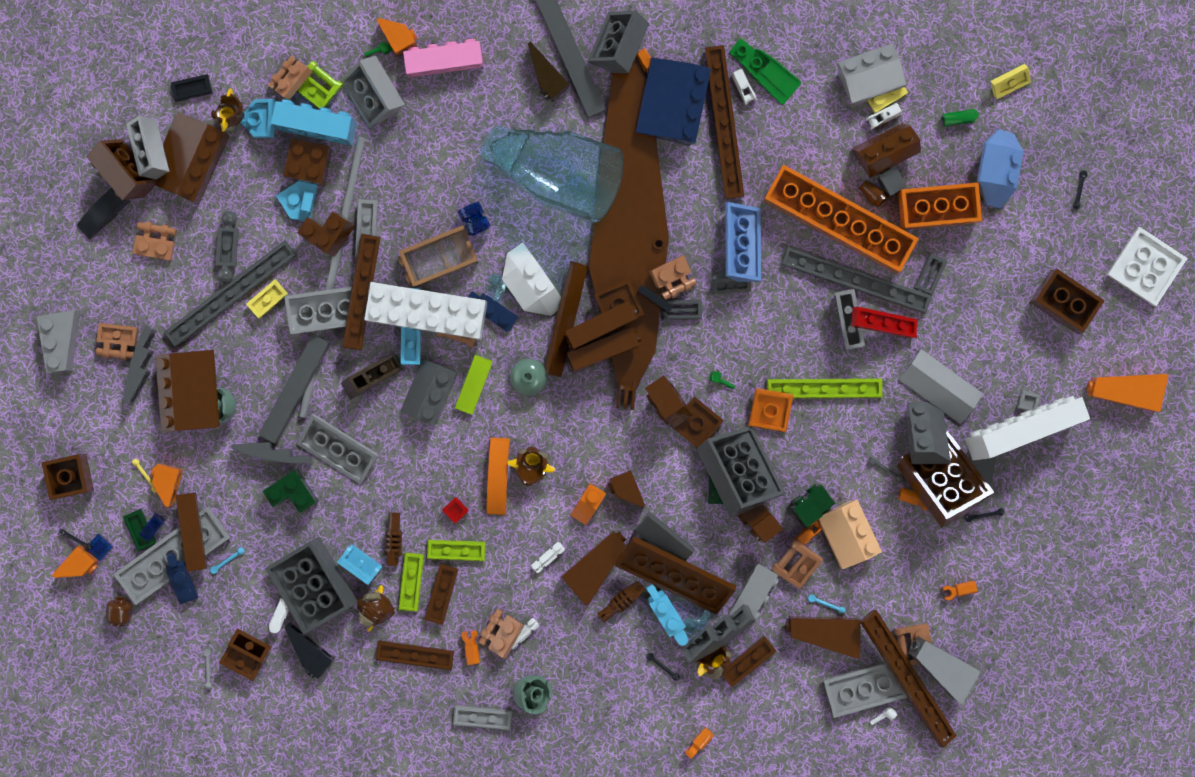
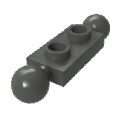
M232 211L223 213L222 222L225 224V227H218L216 266H222L217 275L222 283H229L233 279L230 267H236L239 229L233 228V225L237 222V216Z

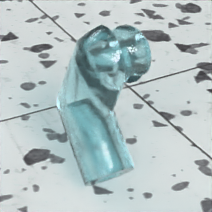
M491 274L489 282L495 288L492 300L500 303L506 290V285L499 274Z
M704 609L699 618L693 619L688 617L685 620V625L690 630L703 628L713 613Z

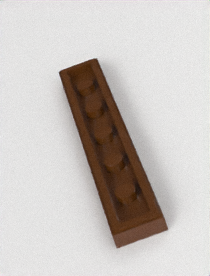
M361 234L342 348L362 351L366 327V307L370 283L374 280L381 237Z
M570 261L544 368L546 374L562 377L569 348L564 334L565 331L574 327L588 266L574 261Z

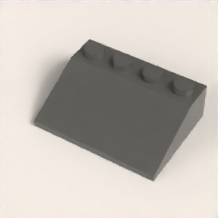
M752 426L709 438L697 448L730 517L747 512L785 494Z
M320 536L265 568L303 635L357 604L355 596Z

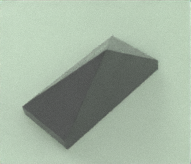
M724 267L712 277L713 294L751 291V282H737L726 277V267Z

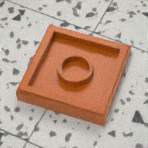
M755 388L748 426L786 432L794 395Z

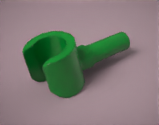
M381 42L375 49L364 53V55L369 57L380 51L383 55H387L392 51V48L388 43Z
M711 372L710 380L712 382L723 384L731 389L735 388V385L721 379L722 373Z

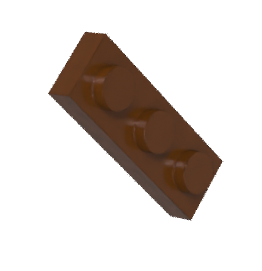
M444 564L439 565L425 620L441 625L444 624L459 568Z
M763 635L730 662L728 668L723 670L722 676L731 687L735 686L776 652L775 648Z

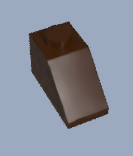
M631 470L609 478L611 482L608 483L611 494L616 493L618 498L640 507L646 506Z

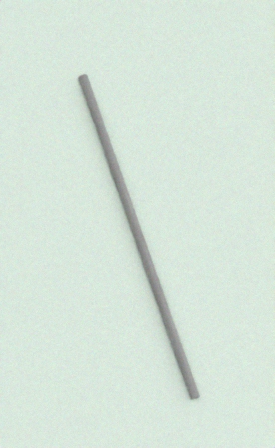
M360 136L357 137L341 213L346 219L349 217L365 138ZM342 247L335 257L332 256L325 290H332L334 288ZM325 330L316 331V335L323 338ZM315 374L303 394L299 417L306 418Z

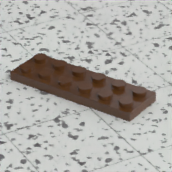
M636 537L632 538L617 559L615 565L715 614H718L736 591V585Z

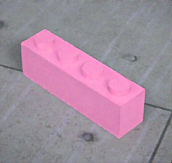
M467 39L464 43L459 44L454 41L447 42L444 46L431 44L423 49L410 47L408 51H403L408 78L484 67L480 41H476V39Z

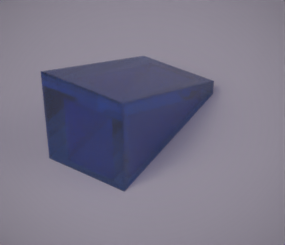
M155 512L139 535L149 541L165 519Z

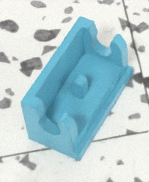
M353 544L346 549L337 561L338 564L367 585L373 581L383 567Z

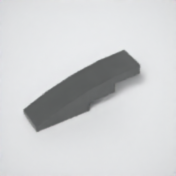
M145 326L129 365L124 403L127 405H133L151 371L145 368L154 352L147 348L156 333V330L151 327Z
M272 442L231 445V448L269 461L313 463L312 455L293 456V449L274 450Z
M743 604L731 616L725 614L713 626L706 625L688 644L684 645L682 650L688 663L692 664L709 655L753 624L756 620L749 606Z

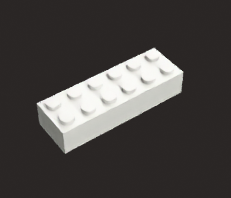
M371 282L365 321L481 340L488 302L486 300Z
M1074 396L1059 398L1051 404L1036 407V410L1020 413V416H1013L1005 419L1002 423H995L987 426L986 429L971 432V436L965 438L972 460L995 457L1089 420L1090 417L1083 398H1074Z

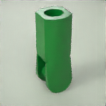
M976 109L944 113L942 115L943 127L973 123L978 118L979 113Z

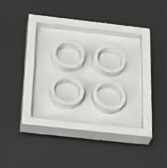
M1137 227L1106 276L1155 307L1188 258L1141 227Z

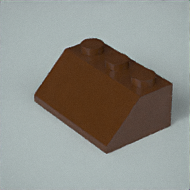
M901 123L851 148L869 178L920 153L921 144L920 138L911 125Z

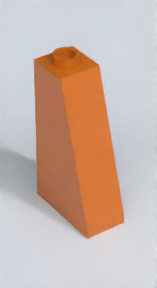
M1169 375L1096 377L1088 381L1086 391L1088 392V397L1151 412H1160Z

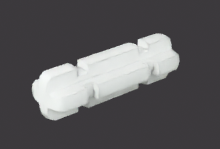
M560 542L553 545L552 550L550 548L539 558V561L536 560L531 565L536 573H540L544 566L547 567L557 558L558 554L560 555L565 551Z
M534 618L530 619L527 622L528 624L524 626L512 650L518 646V643H522L532 634V630L535 631L539 627V623Z

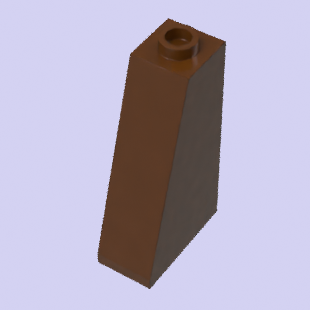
M629 301L565 331L564 336L571 350H576L636 321L638 311L634 304L630 305Z
M631 327L568 352L567 358L573 373L577 374L638 348V342L641 339L638 331H634Z
M613 530L561 575L562 579L586 606L591 602L626 547L624 543L626 538L620 531L616 533Z
M789 616V621H786L785 630L789 632L791 638L860 659L861 624L859 618Z

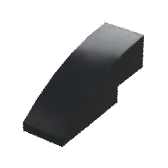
M111 187L85 213L77 226L90 240L118 216L117 213L131 201L130 199L122 200L117 197Z

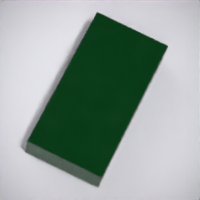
M142 509L123 516L138 552L157 543Z

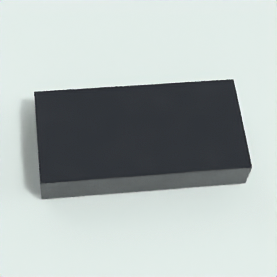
M208 74L170 82L175 102L213 94Z
M641 285L638 289V294L667 314L670 313L673 308L671 304L644 285Z

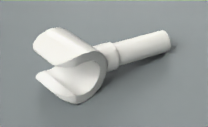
M887 707L880 716L871 720L870 723L874 725L885 717L892 721L897 716V713L892 707Z

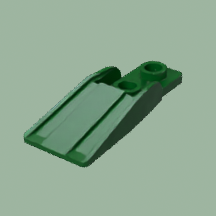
M739 39L729 51V54L739 61L755 81L781 105H784L801 85V81L773 57L760 49L752 48L743 39Z

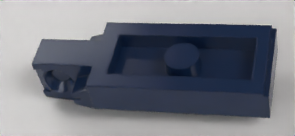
M472 291L468 298L486 300L488 303L485 317L507 333L519 318L484 293L479 296Z
M174 552L167 554L166 559L169 565L165 566L166 573L179 603L183 604L199 598L190 573L187 572L185 562L183 563L182 560L178 561Z

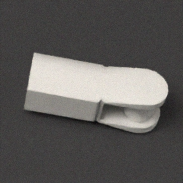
M740 69L733 72L731 77L744 104L748 105V102L756 101V95L743 70ZM748 89L750 93L744 95L743 91Z
M895 103L866 118V121H869L872 126L870 129L872 130L902 115V111L899 105ZM880 115L882 121L879 123L876 119V116Z
M282 597L269 623V630L272 633L280 631L289 611Z

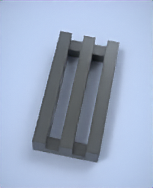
M929 253L914 289L932 296L948 261ZM934 259L935 261L922 287L920 286L931 260ZM938 262H941L942 264L937 272L930 290H928L927 286L936 269V266Z
M665 300L669 304H698V308H672L670 311L698 312V315H668L664 312L663 320L702 319V300Z

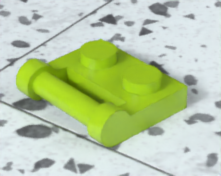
M311 61L307 66L312 70L311 73H315L332 88L329 91L326 90L309 75L297 92L319 109L320 107L326 108L344 84L339 80L336 81L324 72L315 61Z

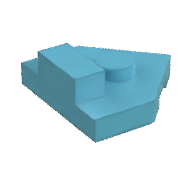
M254 99L250 107L244 112L245 116L240 123L254 138H274V130L277 129L271 124L275 100Z
M298 181L276 195L291 219L304 222L307 217H312L318 185Z

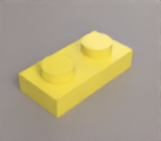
M1023 64L992 80L991 86L994 97L999 99L1031 83L1028 66Z
M903 87L868 99L867 102L873 112L877 113L908 94V92Z
M275 279L246 305L260 319L282 301L284 296L289 294Z

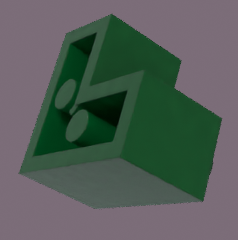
M299 469L292 471L262 491L272 507L278 506L290 498L299 513L304 512L319 502Z
M821 484L810 486L806 490L807 494L795 497L791 501L792 505L789 506L800 523L805 527H809L822 517V513L836 504Z

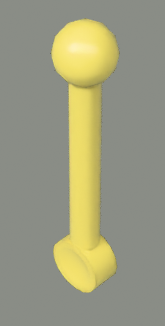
M133 459L132 465L139 469L151 485V490L157 492L152 484V480L140 466L139 460Z

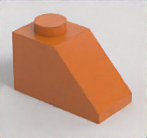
M382 18L377 19L397 57L402 55L403 51H408V48L417 46L415 40L418 38L413 29L408 30L407 26Z
M160 463L156 464V467L154 466L152 469V484L166 507L174 506L175 495H177L183 469Z
M589 483L570 516L587 525L605 497L606 492Z
M80 545L73 550L52 576L59 578L91 575L98 568L96 564L100 560L92 552L87 551L84 546Z

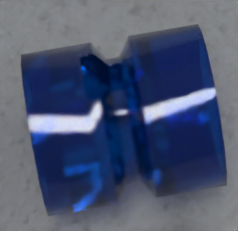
M480 202L467 205L457 212L461 221L466 223L464 228L469 237L491 227L487 216H483L484 210Z

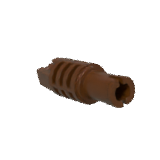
M398 512L389 513L388 530L385 532L387 566H397L399 556H402L403 532L400 530V513Z
M636 581L610 599V604L598 612L597 615L599 618L603 617L601 620L606 623L617 612L622 613L631 606L646 589L639 581Z

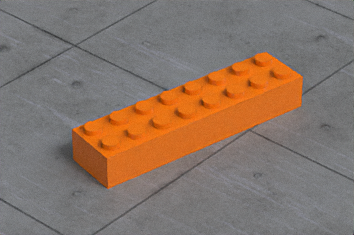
M782 165L763 199V202L895 274L902 271L919 239L785 165Z

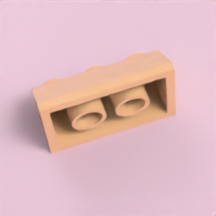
M858 500L845 502L822 514V517L818 519L841 569L866 561L882 552Z

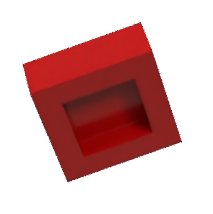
M455 497L442 509L454 524L470 511L458 497Z

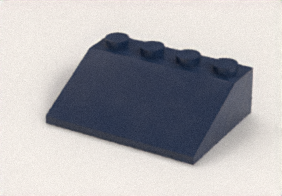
M651 57L635 133L687 146L695 144L711 68L693 63Z

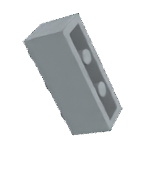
M139 115L126 124L139 176L158 179L168 173L169 168L157 120Z
M855 289L836 292L846 350L865 346L862 329L851 326L852 307L858 306Z
M756 562L728 613L732 615L745 604L749 606L757 621L760 615L758 610L761 605L765 606L769 599L767 594L770 589L776 587L779 581L777 579L778 574Z

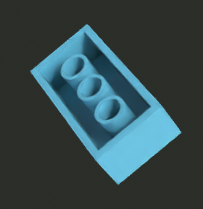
M282 99V102H275L271 124L277 130L350 146L353 145L357 123L349 113L339 111L338 114H335L330 109L322 107L316 110L311 105L301 103V106L293 104L294 102Z

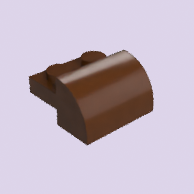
M237 628L219 664L254 681L268 658L272 646Z

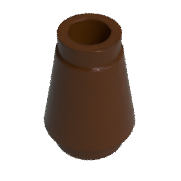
M867 180L859 187L871 205H875L877 208L888 198L884 190Z

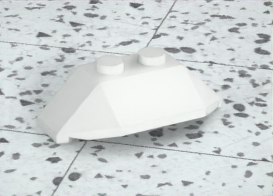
M524 243L508 252L502 280L524 311L552 316L559 310L561 296Z

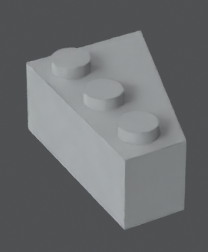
M71 310L37 316L46 374H58L73 370L81 311Z

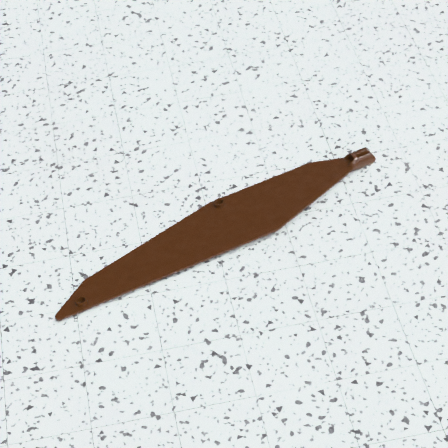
M635 59L629 73L612 72L589 270L595 293L629 279L644 312V315L638 317L636 321L606 335V337H609L631 327L639 333L641 341L638 342V348L612 358L618 384L615 408L619 409L621 390H625L623 409L626 410L629 391H632L630 410L633 411L637 386L655 354L660 308L638 294L637 291L641 285H644L661 297L663 287L656 288L649 271L666 263L669 242L657 141L655 137L635 133L646 78ZM657 241L662 242V247H657L655 243Z

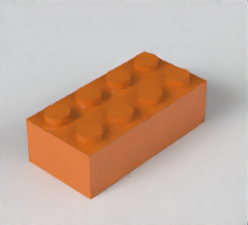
M978 182L901 189L897 192L900 226L903 230L977 224L982 221Z

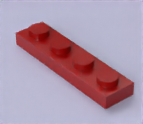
M858 306L852 307V327L910 339L917 338L918 319Z

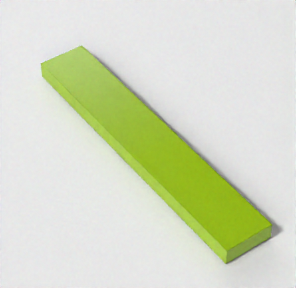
M767 379V390L793 394V398H882V379Z

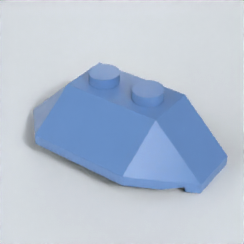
M1000 129L996 130L983 145L977 179L979 190L983 197V204L1001 209L1017 190L1024 152L1015 134Z

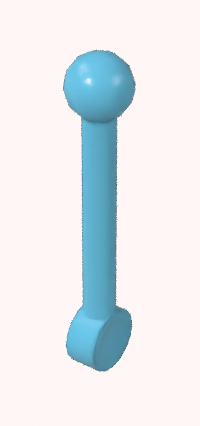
M242 547L238 548L236 553L219 565L211 567L210 572L212 574L217 573L218 569L238 555H243L245 550Z
M813 594L808 596V600L810 602L815 601L819 604L837 610L839 614H845L846 609L844 607L839 608L830 603L817 599Z

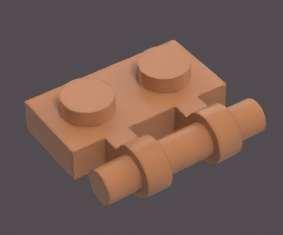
M290 56L287 61L285 60L282 63V68L279 72L271 77L272 80L268 86L273 90L275 89L286 100H290L311 74L312 70L300 61H297L293 56Z
M147 221L145 223L138 222L137 229L143 230L144 235H136L132 254L172 261L175 242L168 241V236H176L177 229L170 228L169 225L164 224L159 226ZM152 232L160 233L161 238H151Z
M684 255L649 271L656 288L664 287L666 292L661 294V298L664 300L677 297V294L683 291L687 292L691 290L692 286L697 284L694 278L686 279L685 275L691 273V270ZM678 279L680 285L672 287L671 282Z
M99 323L96 342L104 343V347L97 348L96 355L107 359L111 357L120 358V360L124 361L132 359L134 352L129 351V346H136L139 328ZM112 344L121 345V350H113L111 348Z
M497 608L495 613L491 614L490 622L486 629H483L480 633L481 637L478 642L485 645L489 639L492 642L488 649L506 659L525 625L510 615H507L502 620L501 616L504 612ZM496 625H499L500 628L496 635L492 634Z

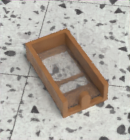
M463 225L400 250V256L398 257L401 267H405L408 273L405 274L408 285H413L414 288L479 263Z

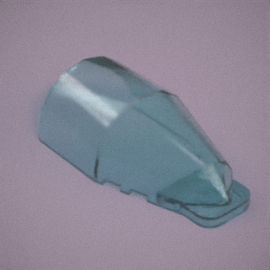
M496 126L491 129L480 150L484 161L497 166L542 205L590 223L599 222L606 215L617 195L623 175L624 160L621 149L571 131H563V133L550 130L535 132L534 130H515Z

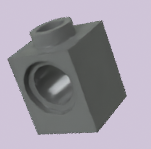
M896 166L881 172L876 178L888 198L907 187Z

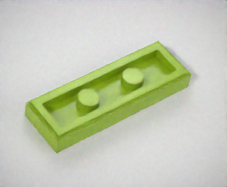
M478 355L474 356L455 409L471 415L474 414L493 361Z
M428 539L427 559L485 561L486 542Z
M405 552L398 610L418 612L424 554Z

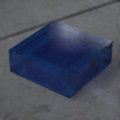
M97 534L90 542L92 549L88 552L98 561H101L114 546L101 534Z

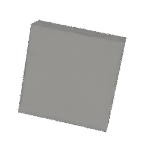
M1021 390L1016 409L1024 411L1036 410L1041 395Z

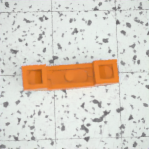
M491 437L487 514L506 515L507 461L509 458L510 438Z

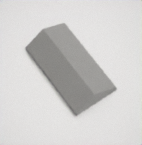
M352 287L284 296L290 335L346 327Z
M922 349L919 350L898 379L959 424H962L974 410L983 394Z
M315 414L311 415L297 442V445L359 484L363 483L378 457L377 453Z

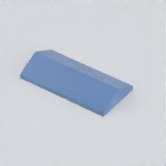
M726 202V277L737 282H760V208Z

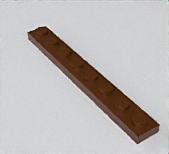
M724 45L705 47L707 67L711 68L709 85L725 200L741 198L745 195Z
M872 610L859 621L939 747L944 748L957 735L878 611Z

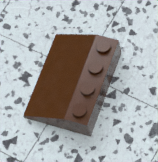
M177 112L163 143L169 172L156 179L158 183L155 186L199 205L230 135L216 127Z
M214 350L155 355L161 432L220 427Z
M947 432L951 458L950 464H911L909 452L901 457L897 465L899 471L941 528L959 519L994 493L949 432Z

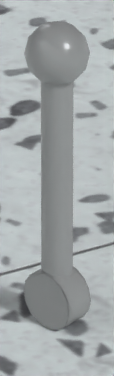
M206 649L203 652L204 656H206L205 688L209 690L212 688V683L210 682V655L212 652L210 649Z

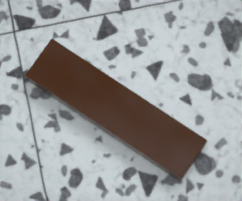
M196 492L175 495L187 572L207 569Z
M378 640L375 660L452 670L455 651Z

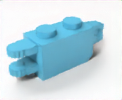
M653 584L647 586L646 588L651 595L647 598L649 605L669 637L674 636L681 646L688 644L689 639L684 631L686 626L667 594L663 590L658 592Z

